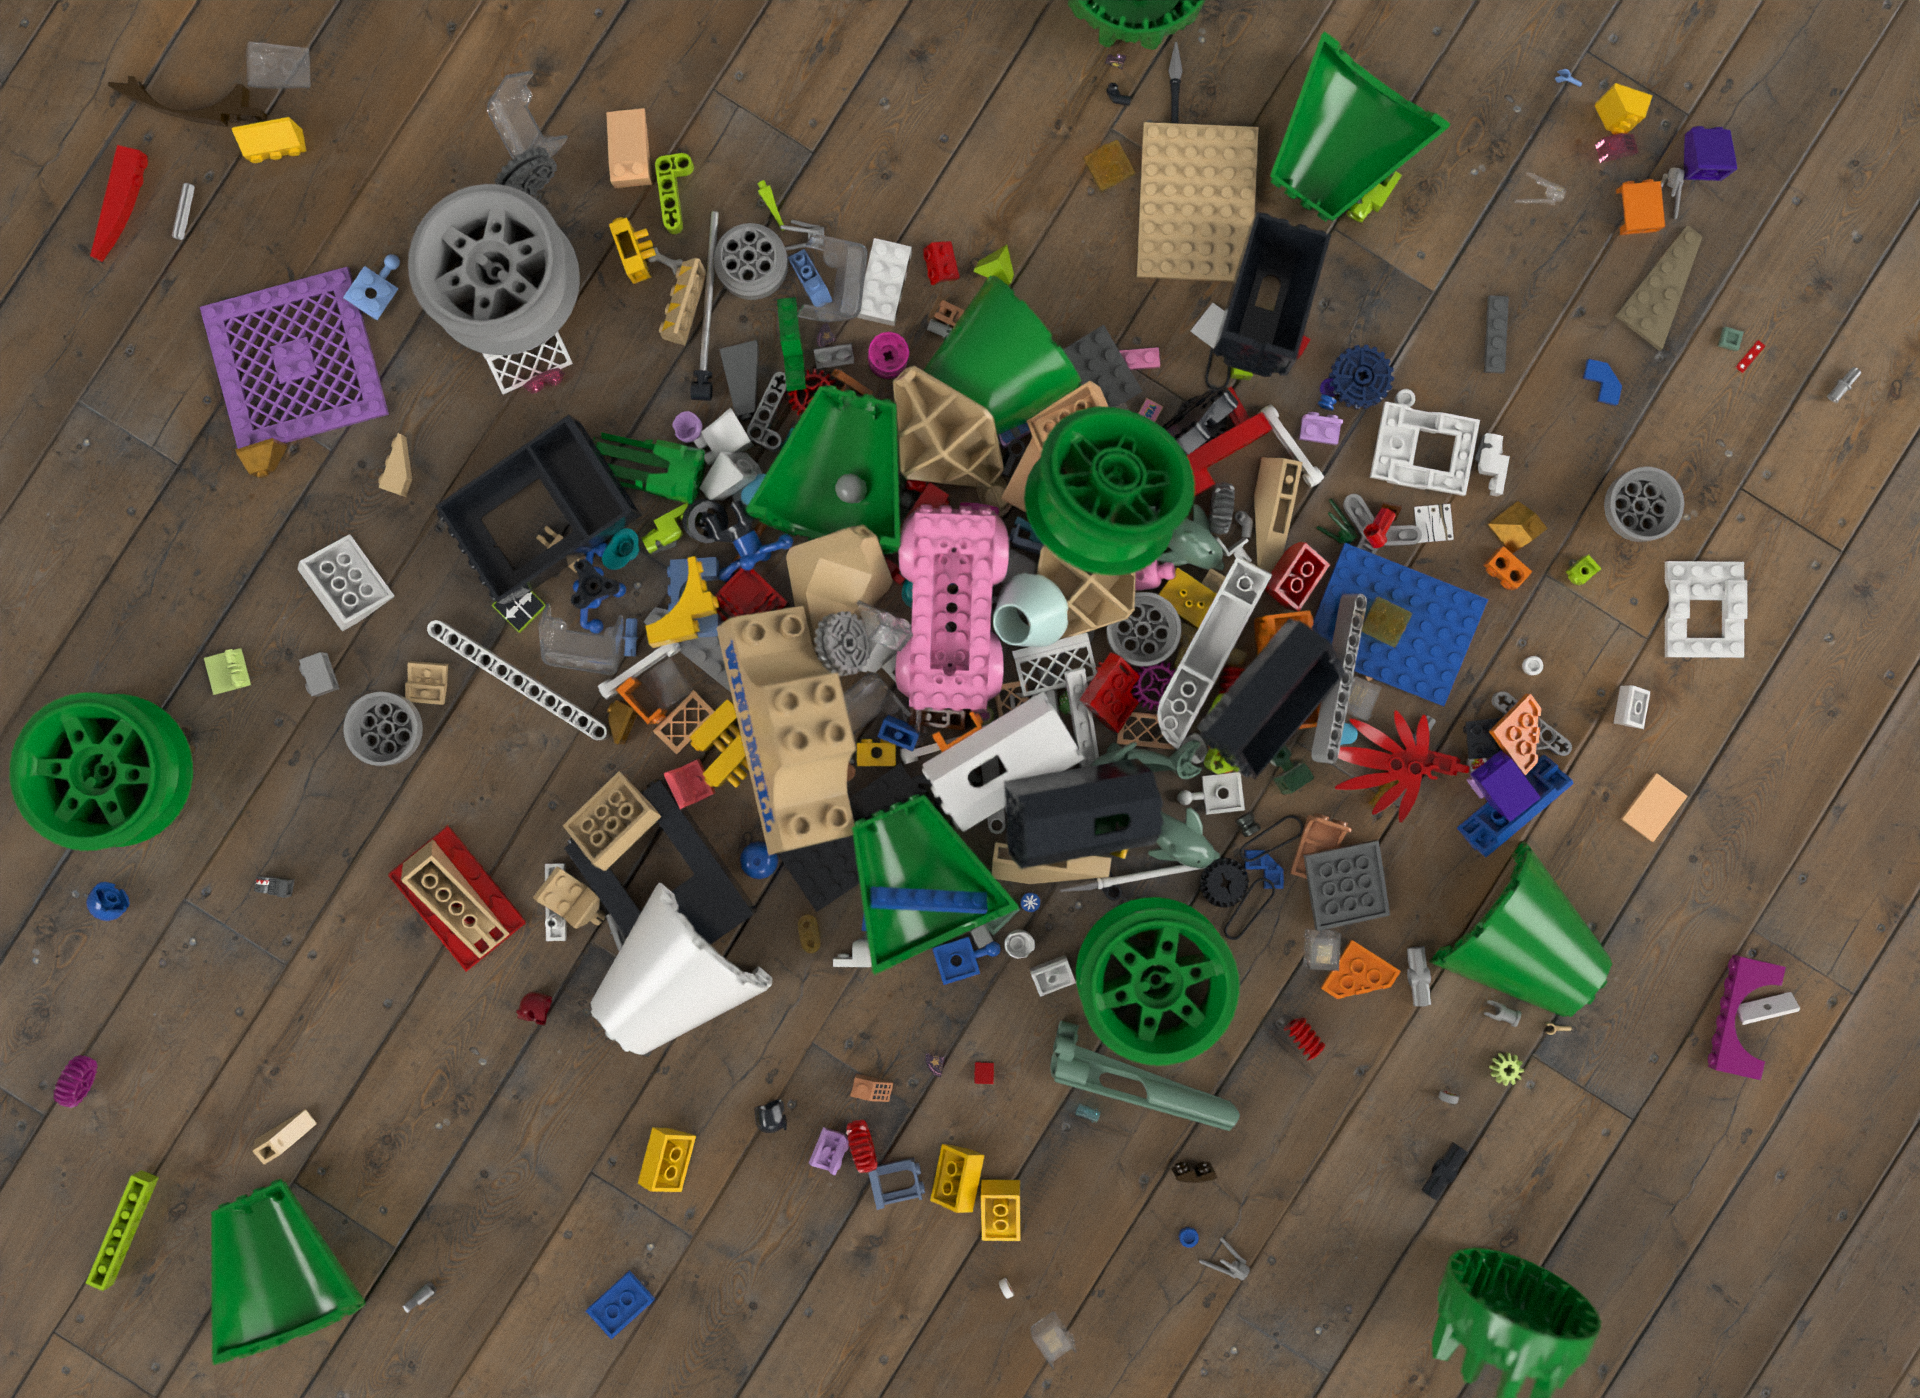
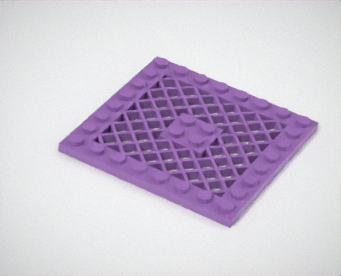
M350 268L336 269L200 307L237 448L270 438L287 443L389 415L361 310L343 299L353 283ZM320 296L318 302L311 299ZM327 296L334 300L329 309L323 306ZM302 301L299 307L293 304ZM309 301L315 304L311 314L304 311ZM337 305L339 308L340 315L334 312ZM284 306L281 312L275 310V308ZM290 306L297 309L292 319L286 316ZM320 308L327 311L323 320L316 317ZM265 311L262 317L257 315V313ZM272 311L278 314L274 324L267 321ZM302 313L309 316L304 326L297 322ZM332 314L339 318L334 327L327 324ZM246 317L244 322L238 320V318ZM253 317L260 319L255 329L249 326ZM284 318L291 321L286 330L279 328ZM313 320L320 322L316 332L309 329ZM235 321L242 325L237 334L230 331ZM265 323L272 326L267 336L261 333ZM342 324H343L345 333L339 331V329H340V327H341ZM295 325L302 328L297 337L290 334ZM325 326L332 329L327 339L321 336ZM247 328L254 331L249 341L242 338ZM277 330L284 333L279 342L272 339ZM307 331L314 335L311 341L308 337H304ZM229 333L232 334L233 336H235V338H234V340L232 341V343H231V339H230ZM337 333L344 336L339 345L332 342ZM258 335L265 338L261 347L254 344ZM289 336L295 339L293 341L286 342ZM318 338L326 341L321 350L314 347ZM240 340L247 343L242 352L235 349ZM270 341L277 344L270 347L271 353L265 351ZM347 342L349 345L350 352L344 349ZM330 344L337 348L332 357L325 354ZM252 346L258 349L254 359L247 356ZM313 350L319 353L316 359L314 358ZM342 351L349 354L344 364L337 360ZM234 352L240 354L237 361ZM263 353L270 356L266 365L259 363ZM324 356L330 359L326 369L319 366ZM245 358L252 361L247 371L240 367ZM352 360H353V364H354L355 370H353L352 368L349 367V365H350V363L352 362ZM273 363L275 364L276 372L270 369ZM335 363L342 366L338 375L330 372ZM256 365L263 368L259 377L252 374ZM317 368L324 371L319 381L313 378V376L319 375ZM347 369L354 373L349 382L342 379ZM239 370L245 373L242 380ZM268 371L275 374L270 384L264 381ZM328 375L335 377L331 387L323 384ZM250 376L257 380L252 389L245 386ZM357 378L360 388L354 386V383L357 380ZM304 379L301 385L294 383L295 381ZM310 379L317 383L312 392L305 389ZM278 381L282 385L285 384L282 391L275 387ZM340 381L347 384L342 394L335 390ZM262 383L269 386L264 395L257 392ZM291 385L299 388L294 397L287 394ZM322 386L328 389L324 399L317 396ZM244 388H245L246 390L250 391V393L248 394L247 398H246V395H245ZM351 388L359 391L354 401L347 397ZM273 390L280 393L275 402L268 399ZM303 391L310 394L305 404L299 401ZM333 393L340 396L336 405L329 402ZM255 395L262 398L257 407L250 404ZM285 396L292 400L287 409L280 406ZM315 398L322 401L317 410L310 407ZM345 399L351 402L350 404L342 406ZM267 401L273 404L269 414L262 411ZM296 403L304 406L299 415L292 412ZM327 404L333 407L332 409L323 411ZM249 407L255 410L252 416ZM278 408L285 411L281 420L273 417ZM308 409L314 412V414L305 416ZM260 413L267 416L262 426L255 422ZM290 415L296 417V419L287 421ZM271 420H274L278 423L268 426Z

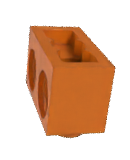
M1504 546L1498 548L1483 565L1487 568L1486 572L1492 577L1496 576L1501 581L1500 584L1507 590L1518 589L1532 573L1527 566ZM1497 559L1502 561V568L1496 566ZM1512 571L1517 574L1516 581L1510 578Z

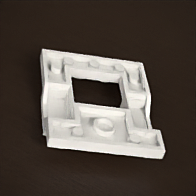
M1384 402L1370 478L1412 488L1430 489L1465 496L1480 420L1442 412H1425L1412 409L1406 405ZM1419 431L1456 436L1449 472L1413 465Z
M1665 562V584L1669 591V608L1665 616V657L1743 658L1744 619H1747V580H1744V562ZM1690 600H1722V638H1687Z

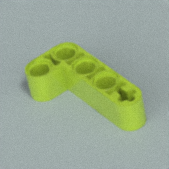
M685 153L661 156L655 162L663 223L667 231L674 235L679 234L683 229L676 177L688 176L694 170L691 158ZM684 161L689 162V164H688L687 167H685V168H681V167H680V164H681L682 162H684ZM669 164L670 166L667 170H661L662 165ZM666 183H672L670 189L663 188ZM668 202H675L672 208H666ZM671 216H673L674 220L676 221L673 227H671Z

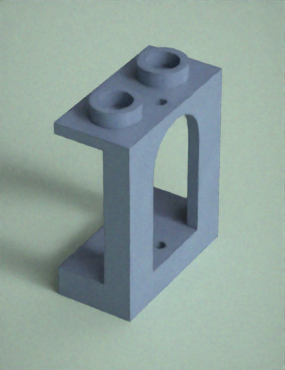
M1017 524L1016 528L1012 527L1009 541H1012L1011 546L1040 555L1044 545L1017 537L1020 524Z
M915 1158L877 1165L875 1170L869 1172L877 1210L891 1203L918 1197L919 1200H922V1193H925L923 1181H919L918 1174H921L919 1162L915 1163ZM902 1170H909L914 1174L915 1183L912 1187L883 1194L880 1175Z

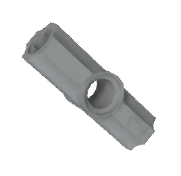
M1415 946L1407 948L1409 963L1407 977L1412 989L1413 1006L1431 1005L1429 990L1431 975L1426 964L1425 947Z

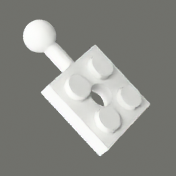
M1240 772L1201 776L1203 792L1191 793L1188 790H1182L1177 796L1178 802L1182 805H1188L1192 800L1204 799L1206 815L1245 810ZM1220 788L1228 790V796L1224 799L1218 796Z

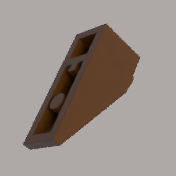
M910 707L909 724L965 730L971 726V716L969 713L972 711L971 709L953 711L952 708H944V710L937 711L933 710V707L916 710Z

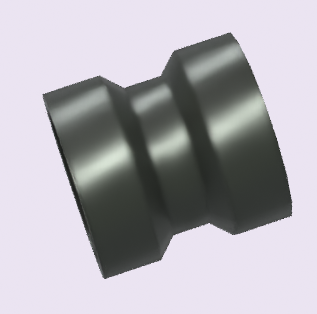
M1252 811L1235 820L1237 825L1241 826L1244 837H1248L1261 829L1259 823L1255 822V816Z

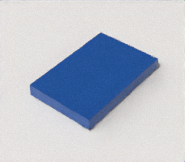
M629 1270L590 1305L586 1312L607 1336L612 1339L648 1307L655 1298Z

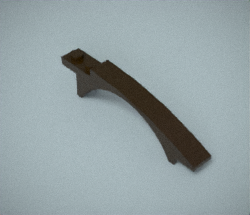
M128 76V83L108 82L110 88L134 102L160 113L191 122L228 127V121L240 123L241 120L254 124L267 120V114L261 109L248 108L250 91L243 84H237L219 102L206 108L190 111L176 110L159 104L149 95L142 82L137 81L134 76Z

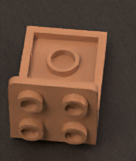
M1322 814L1308 815L1290 874L1307 879L1303 855L1340 847L1346 833L1352 830V828L1347 827L1348 823L1333 819L1331 822L1329 821L1330 817Z

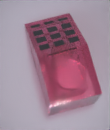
M1620 133L1604 137L1596 144L1600 163L1638 154L1634 134Z

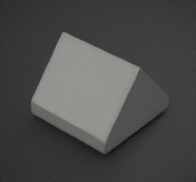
M985 924L969 931L979 949L993 941Z

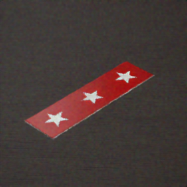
M1758 340L1735 368L1743 374L1764 349L1765 345Z

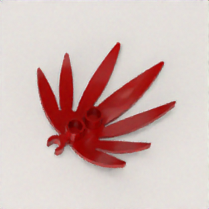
M1397 710L1394 711L1396 729L1406 750H1403L1395 741L1378 729L1362 721L1350 718L1349 721L1357 730L1375 744L1392 752V754L1361 747H1340L1338 758L1359 766L1388 770V772L1354 777L1335 785L1334 788L1336 790H1357L1399 780L1397 784L1381 796L1371 813L1375 815L1386 809L1407 789L1399 806L1398 819L1402 823L1416 801L1422 774L1427 775L1433 780L1438 778L1431 775V770L1440 769L1439 766L1434 764L1424 766L1429 749L1427 717L1423 714L1419 720L1416 731L1417 745H1415L1413 735L1405 719Z

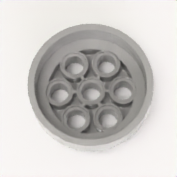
M746 223L733 227L721 237L714 253V266L721 283L730 293L742 299L758 300L770 296L783 284L788 272V256L783 242L775 232L760 224ZM750 234L755 236L752 242L745 240ZM731 244H738L736 250L730 251L728 249ZM764 245H770L771 250L769 252H763L762 247ZM747 254L754 255V258L751 261H746L744 259ZM730 263H737V267L734 270L727 269ZM769 264L771 267L768 271H762V265ZM752 273L753 278L751 280H744V275Z
M1640 467L1620 475L1612 482L1605 496L1604 510L1608 523L1621 537L1634 542H1648L1662 538L1674 530L1683 515L1684 497L1679 484L1670 474L1654 467ZM1628 485H1631L1633 488L1632 494L1627 490ZM1647 487L1652 490L1651 496L1646 493ZM1616 500L1621 502V509L1616 507ZM1636 502L1640 504V511L1635 509ZM1654 505L1659 507L1658 514L1654 511ZM1624 517L1629 520L1628 527L1623 523ZM1643 520H1646L1648 523L1647 529L1642 525Z
M1149 592L1135 593V607L1141 610V616L1134 618L1130 615L1125 620L1107 625V639L1113 652L1121 656L1128 664L1140 667L1152 666L1168 658L1176 649L1181 636V622L1176 609L1162 596ZM1151 611H1157L1160 614L1158 621L1150 619ZM1119 623H1127L1129 630L1124 633L1118 629ZM1143 625L1147 628L1148 632L1145 636L1138 634V626ZM1158 629L1166 631L1165 639H1159L1156 636ZM1127 640L1134 641V650L1129 651L1125 648ZM1150 643L1154 646L1152 654H1147L1144 651L1145 644Z
M374 692L361 697L351 706L344 721V737L350 751L358 759L371 765H394L406 760L418 748L422 738L423 725L417 708L407 698L396 693ZM385 705H388L390 708V712L387 715L383 712ZM403 712H405L408 716L406 722H402L401 720V714ZM371 716L374 718L373 726L368 724V719ZM387 724H390L392 726V732L390 734H388L385 730ZM406 731L410 734L407 742L403 739V734ZM373 735L377 739L374 746L370 743V738ZM390 743L394 745V751L392 753L388 751V745Z

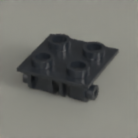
M1503 717L1465 722L1466 726H1463V732L1467 735L1469 760L1493 757L1499 751L1503 752L1489 733Z

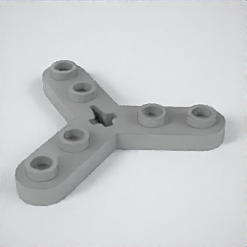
M1350 494L1344 499L1343 507L1361 535V539L1356 547L1375 554L1378 548H1373L1363 533L1365 527L1373 523L1375 518L1360 495ZM1413 525L1390 526L1386 533L1387 542L1384 546L1414 545L1421 540V530Z

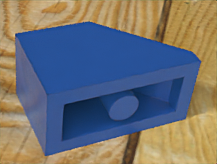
M888 715L883 720L877 737L913 752L920 733L907 722Z

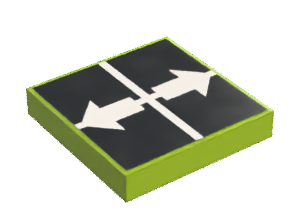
M530 591L511 605L497 602L492 605L519 633L547 607L533 591Z

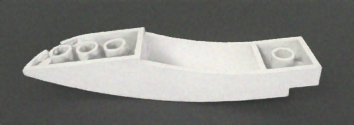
M1237 557L1159 703L1157 717L1161 732L1165 739L1176 749L1180 748L1272 574L1242 558Z

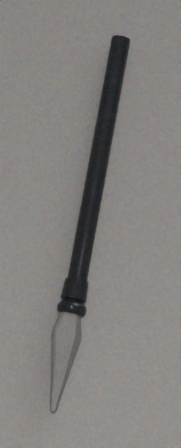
M1177 42L1174 43L1168 71L1171 79V123L1173 124L1179 123L1180 77L1183 72Z

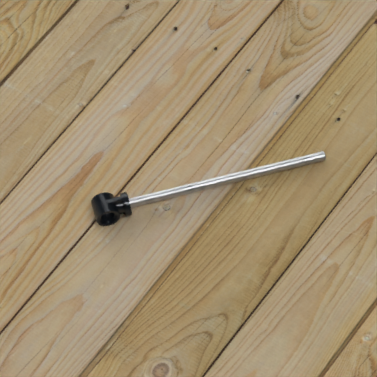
M716 211L711 212L700 369L693 371V376L697 378V381L691 382L690 389L691 400L711 401L713 396V384L708 382V379H712L713 373L707 371L715 270L714 253L717 243L719 213Z

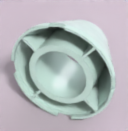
M1021 573L1010 578L1003 585L999 593L993 618L994 628L998 636L1008 644L1046 647L1059 640L1066 631L1069 621L1067 620L1068 605L1061 590L1050 579L1040 574ZM1017 608L1026 614L1030 626L1020 619Z

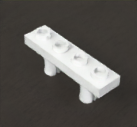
M566 863L545 864V881L557 866L566 871ZM546 907V941H566L567 921Z

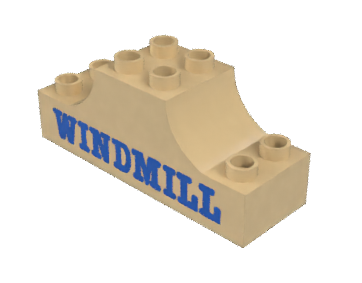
M799 606L728 619L716 629L768 855L852 836V827L855 824L847 794V767L852 753L856 751L838 673L829 672L818 660L812 645L804 607Z

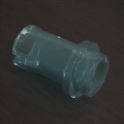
M1079 1103L1075 1115L1089 1119L1091 1123L1093 1121L1097 1123L1101 1112L1098 1111V1108L1093 1109Z

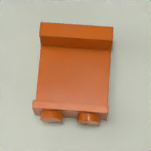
M1648 179L1641 183H1635L1634 181L1622 183L1616 190V194L1622 193L1625 224L1620 227V235L1658 232L1665 227L1661 181L1654 182L1653 179Z
M629 677L616 689L617 692L647 724L661 723L666 718L665 714L668 711L664 708H659L650 715L631 695L642 683L638 678Z
M973 711L969 713L977 727L949 744L945 742L940 732L932 735L942 752L982 729L981 724L984 722L978 713L975 715Z

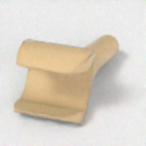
M1552 1022L1545 1023L1546 1026H1553L1552 1031H1545L1549 1035L1555 1034L1556 1031L1572 1030L1571 1026L1554 1025Z

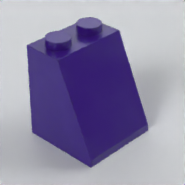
M1696 126L1685 134L1684 180L1722 181L1737 170L1730 130L1723 129V127L1704 129L1703 126Z
M1499 751L1470 774L1488 804L1509 822L1541 798L1514 761L1502 751Z

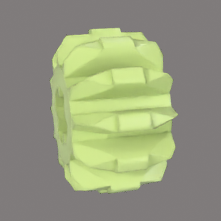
M1506 1052L1503 1056V1054L1498 1053V1060L1492 1058L1495 1065L1489 1066L1490 1069L1494 1070L1491 1072V1076L1496 1077L1495 1081L1498 1083L1502 1082L1505 1086L1509 1082L1514 1085L1515 1078L1521 1079V1076L1518 1074L1524 1072V1069L1520 1068L1523 1063L1518 1060V1056L1515 1054L1511 1056L1509 1052Z

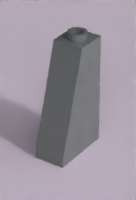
M757 340L719 349L735 415L742 421L752 419L757 410L760 349Z

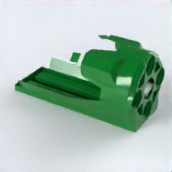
M601 432L602 438L600 439L654 451V454L597 442V448L602 455L668 469V473L653 474L608 464L617 478L636 482V485L620 482L622 486L688 504H693L694 500L699 498L700 486L702 485L707 463L705 461V450L659 439L656 444H652L653 440H645L643 442Z

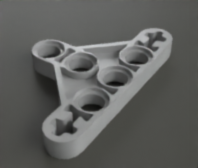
M1503 691L1496 692L1492 696V704L1502 712L1503 716L1518 702L1509 693ZM1498 696H1499V697H1503V696H1504V697H1505V698H1504V701H1505L1506 703H1508V704H1511V705L1508 707V706H1507L1506 704H1504V703L1498 704V702H1499ZM1538 717L1540 735L1539 743L1536 744V750L1549 749L1558 756L1568 755L1572 750L1570 741ZM1545 730L1551 732L1552 736L1549 741H1545L1542 738V733ZM1554 741H1556V742L1559 743V744H1564V743H1565L1564 748H1565L1566 750H1565V751H1559L1560 747H1559L1557 744H1552V743H1553Z

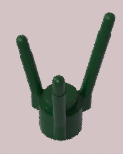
M1329 499L1332 507L1345 525L1331 512H1328L1332 520L1341 528L1337 533L1340 536L1320 526H1317V529L1340 544L1343 542L1350 544L1358 534L1354 531L1355 528L1348 522L1333 499Z

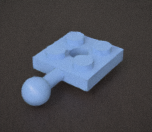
M389 254L385 257V266L379 275L364 266L343 297V299L375 320L379 319L398 291L397 287L385 280L391 270L397 269L400 265L399 258L394 254ZM369 288L377 292L376 297L373 299L367 298L365 295V291Z

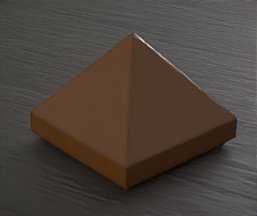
M1383 501L1381 508H1388L1390 511H1393L1396 515L1393 521H1396L1402 505Z

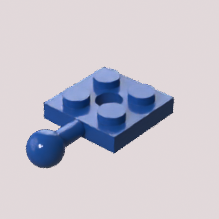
M969 936L932 947L943 985L980 974L976 958L985 955L995 957L1001 950L1000 945L992 941L985 948L973 951ZM954 955L962 958V962L958 966L951 963V958Z

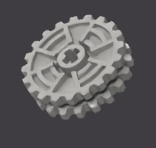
M849 611L824 616L823 621L818 623L819 628L815 630L817 638H814V642L817 643L815 651L819 653L818 660L823 662L822 666L828 668L829 672L838 673V676L861 672L863 667L868 664L866 659L870 658L868 650H870V645L868 644L870 636L866 634L867 628L863 627V621L861 619L858 620L857 615H851Z

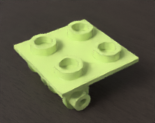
M242 648L226 650L224 653L204 658L213 695L251 685Z

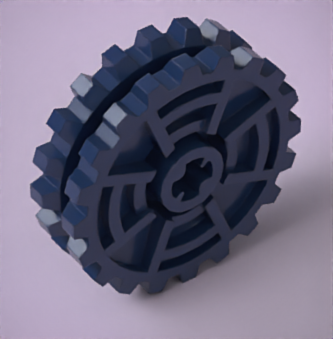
M1355 345L1354 348L1346 349L1335 359V363L1331 365L1333 371L1329 373V378H1333L1329 386L1334 388L1332 393L1339 396L1338 401L1340 403L1344 401L1346 402V407L1353 405L1354 409H1359L1362 406L1364 409H1368L1370 406H1375L1381 402L1383 398H1386L1387 392L1393 387L1390 383L1394 381V377L1391 376L1394 368L1389 366L1391 361L1384 358L1385 353L1383 351L1379 353L1377 352V347L1370 349L1368 345H1363L1361 348L1359 345ZM1360 374L1363 375L1362 378H1365V379L1362 380V381L1359 379L1361 376H1358V375H1360Z

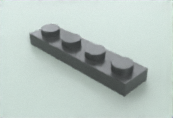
M1490 295L1487 298L1484 373H1505L1509 296Z

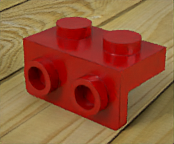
M951 241L932 242L923 248V257L926 261L927 274L931 285L945 281H956L960 278Z

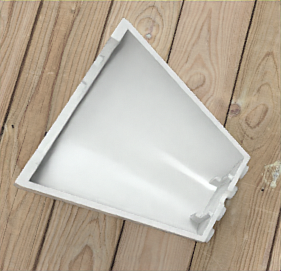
M659 883L654 889L591 1001V1014L598 1019L606 1030L605 1034L611 1040L615 1039L620 1043L624 1051L628 1052L630 1050L640 1055L656 1049L759 995L772 985V977L759 966L753 971V974L742 973L697 935L685 916L677 912L679 906L675 895L662 883Z

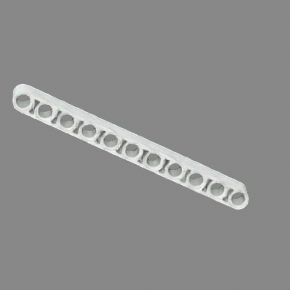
M438 620L428 624L427 631L431 637L595 740H605L609 737L610 728L605 723L452 626ZM440 624L442 631L437 635L435 627ZM456 634L458 642L453 645L451 638ZM473 645L474 653L469 655L467 648ZM486 655H489L491 658L488 665H485L483 662V658ZM505 665L507 672L502 676L499 669ZM519 675L523 678V683L520 686L515 682L516 677ZM534 686L539 688L537 696H534L531 692ZM550 696H553L556 700L553 706L548 705V698ZM567 706L572 709V713L568 717L564 715V708ZM583 716L588 719V724L585 727H582L580 724V719ZM600 726L604 729L602 737H598L596 734V729Z

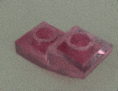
M560 368L550 369L536 375L523 386L531 394L538 393L543 389L545 382L551 387L558 385L563 380L565 373Z

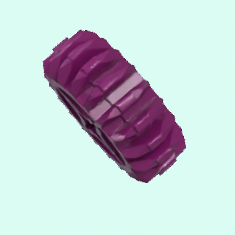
M1163 660L1159 665L1155 664L1147 666V668L1139 666L1141 672L1135 670L1140 678L1136 685H1133V688H1136L1137 691L1133 692L1132 695L1139 694L1140 697L1137 698V701L1144 700L1142 707L1149 703V710H1152L1153 706L1156 705V710L1158 711L1159 703L1164 694L1163 688L1166 684L1170 683L1174 676L1173 673L1177 670L1176 667L1172 670L1169 669L1171 667L1170 662L1166 667ZM1153 669L1162 670L1169 677L1160 679ZM1148 672L1150 682L1147 686L1141 688L1142 678ZM1154 680H1156V682L1165 681V683H1162L1161 686H1159V690H1157V688L1148 689V687H1151L1152 684H1154ZM1153 691L1160 701H1153L1147 698L1144 693Z
M78 1055L73 1060H70L63 1072H61L55 1085L56 1088L53 1095L55 1102L70 1108L76 1107L81 1103L93 1085L98 1068L97 1061L85 1055Z

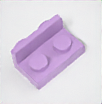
M1308 412L1301 420L1299 440L1337 445L1343 419H1338L1336 415L1323 417L1319 416V413Z

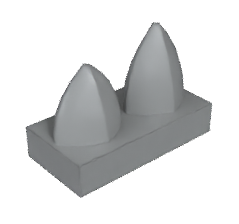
M852 343L814 349L817 369L855 363Z

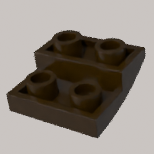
M1181 1161L1171 1168L1176 1180L1180 1182L1199 1183L1217 1179L1216 1172L1210 1162H1201L1196 1164L1195 1168H1192L1190 1162Z

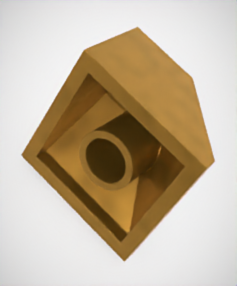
M270 438L235 450L250 475L264 478L276 470L287 449V445L279 440Z
M1516 501L1487 524L1505 548L1512 554L1548 529L1535 512L1519 501Z
M615 700L608 708V720L614 743L624 745L638 713L629 704Z

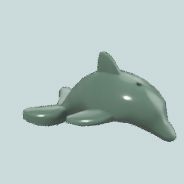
M1195 504L1193 505V521L1185 518L1180 526L1173 531L1168 545L1172 551L1163 553L1157 561L1163 564L1165 562H1172L1174 566L1190 563L1203 569L1221 571L1225 568L1222 560L1223 550L1210 533V525L1205 512ZM1155 506L1150 507L1156 515L1157 510H1155Z
M1191 740L1170 757L1154 751L1135 748L1136 742H1132L1123 748L1113 742L1107 748V753L1098 757L1090 764V766L1138 758L1153 772L1172 770L1180 778L1189 779L1202 771L1201 767L1190 763L1201 742Z
M1191 807L1186 808V823L1161 811L1164 824L1162 826V834L1156 841L1161 848L1148 850L1150 856L1159 860L1177 861L1192 868H1206L1213 861L1220 858V854L1214 850L1212 844L1203 836V825L1200 817Z

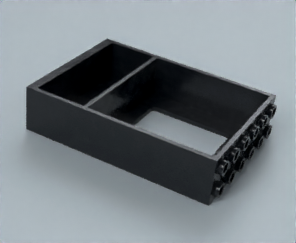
M567 415L435 506L439 511L437 512L438 517L448 525L449 528L447 530L449 534L459 542L458 548L470 559L468 560L469 565L479 573L480 576L478 578L480 582L490 590L489 596L494 602L511 605L642 516L582 423L571 415ZM540 479L573 531L514 571L499 546L494 547L497 543L482 522V517Z
M655 779L646 785L648 789L645 791L639 790V792L661 815L657 820L694 873L691 878L671 891L675 895L679 906L677 912L683 914L694 928L693 931L705 940L708 945H711L758 910L686 808H679L666 779ZM569 839L567 841L568 845L564 849L622 932L628 937L642 911L635 905L610 867L604 871L593 865L574 839Z

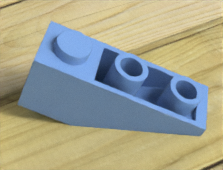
M805 249L788 257L815 309L817 310L832 302L833 300L826 285Z

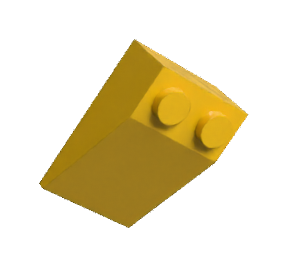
M982 1180V1241H1020V1180Z

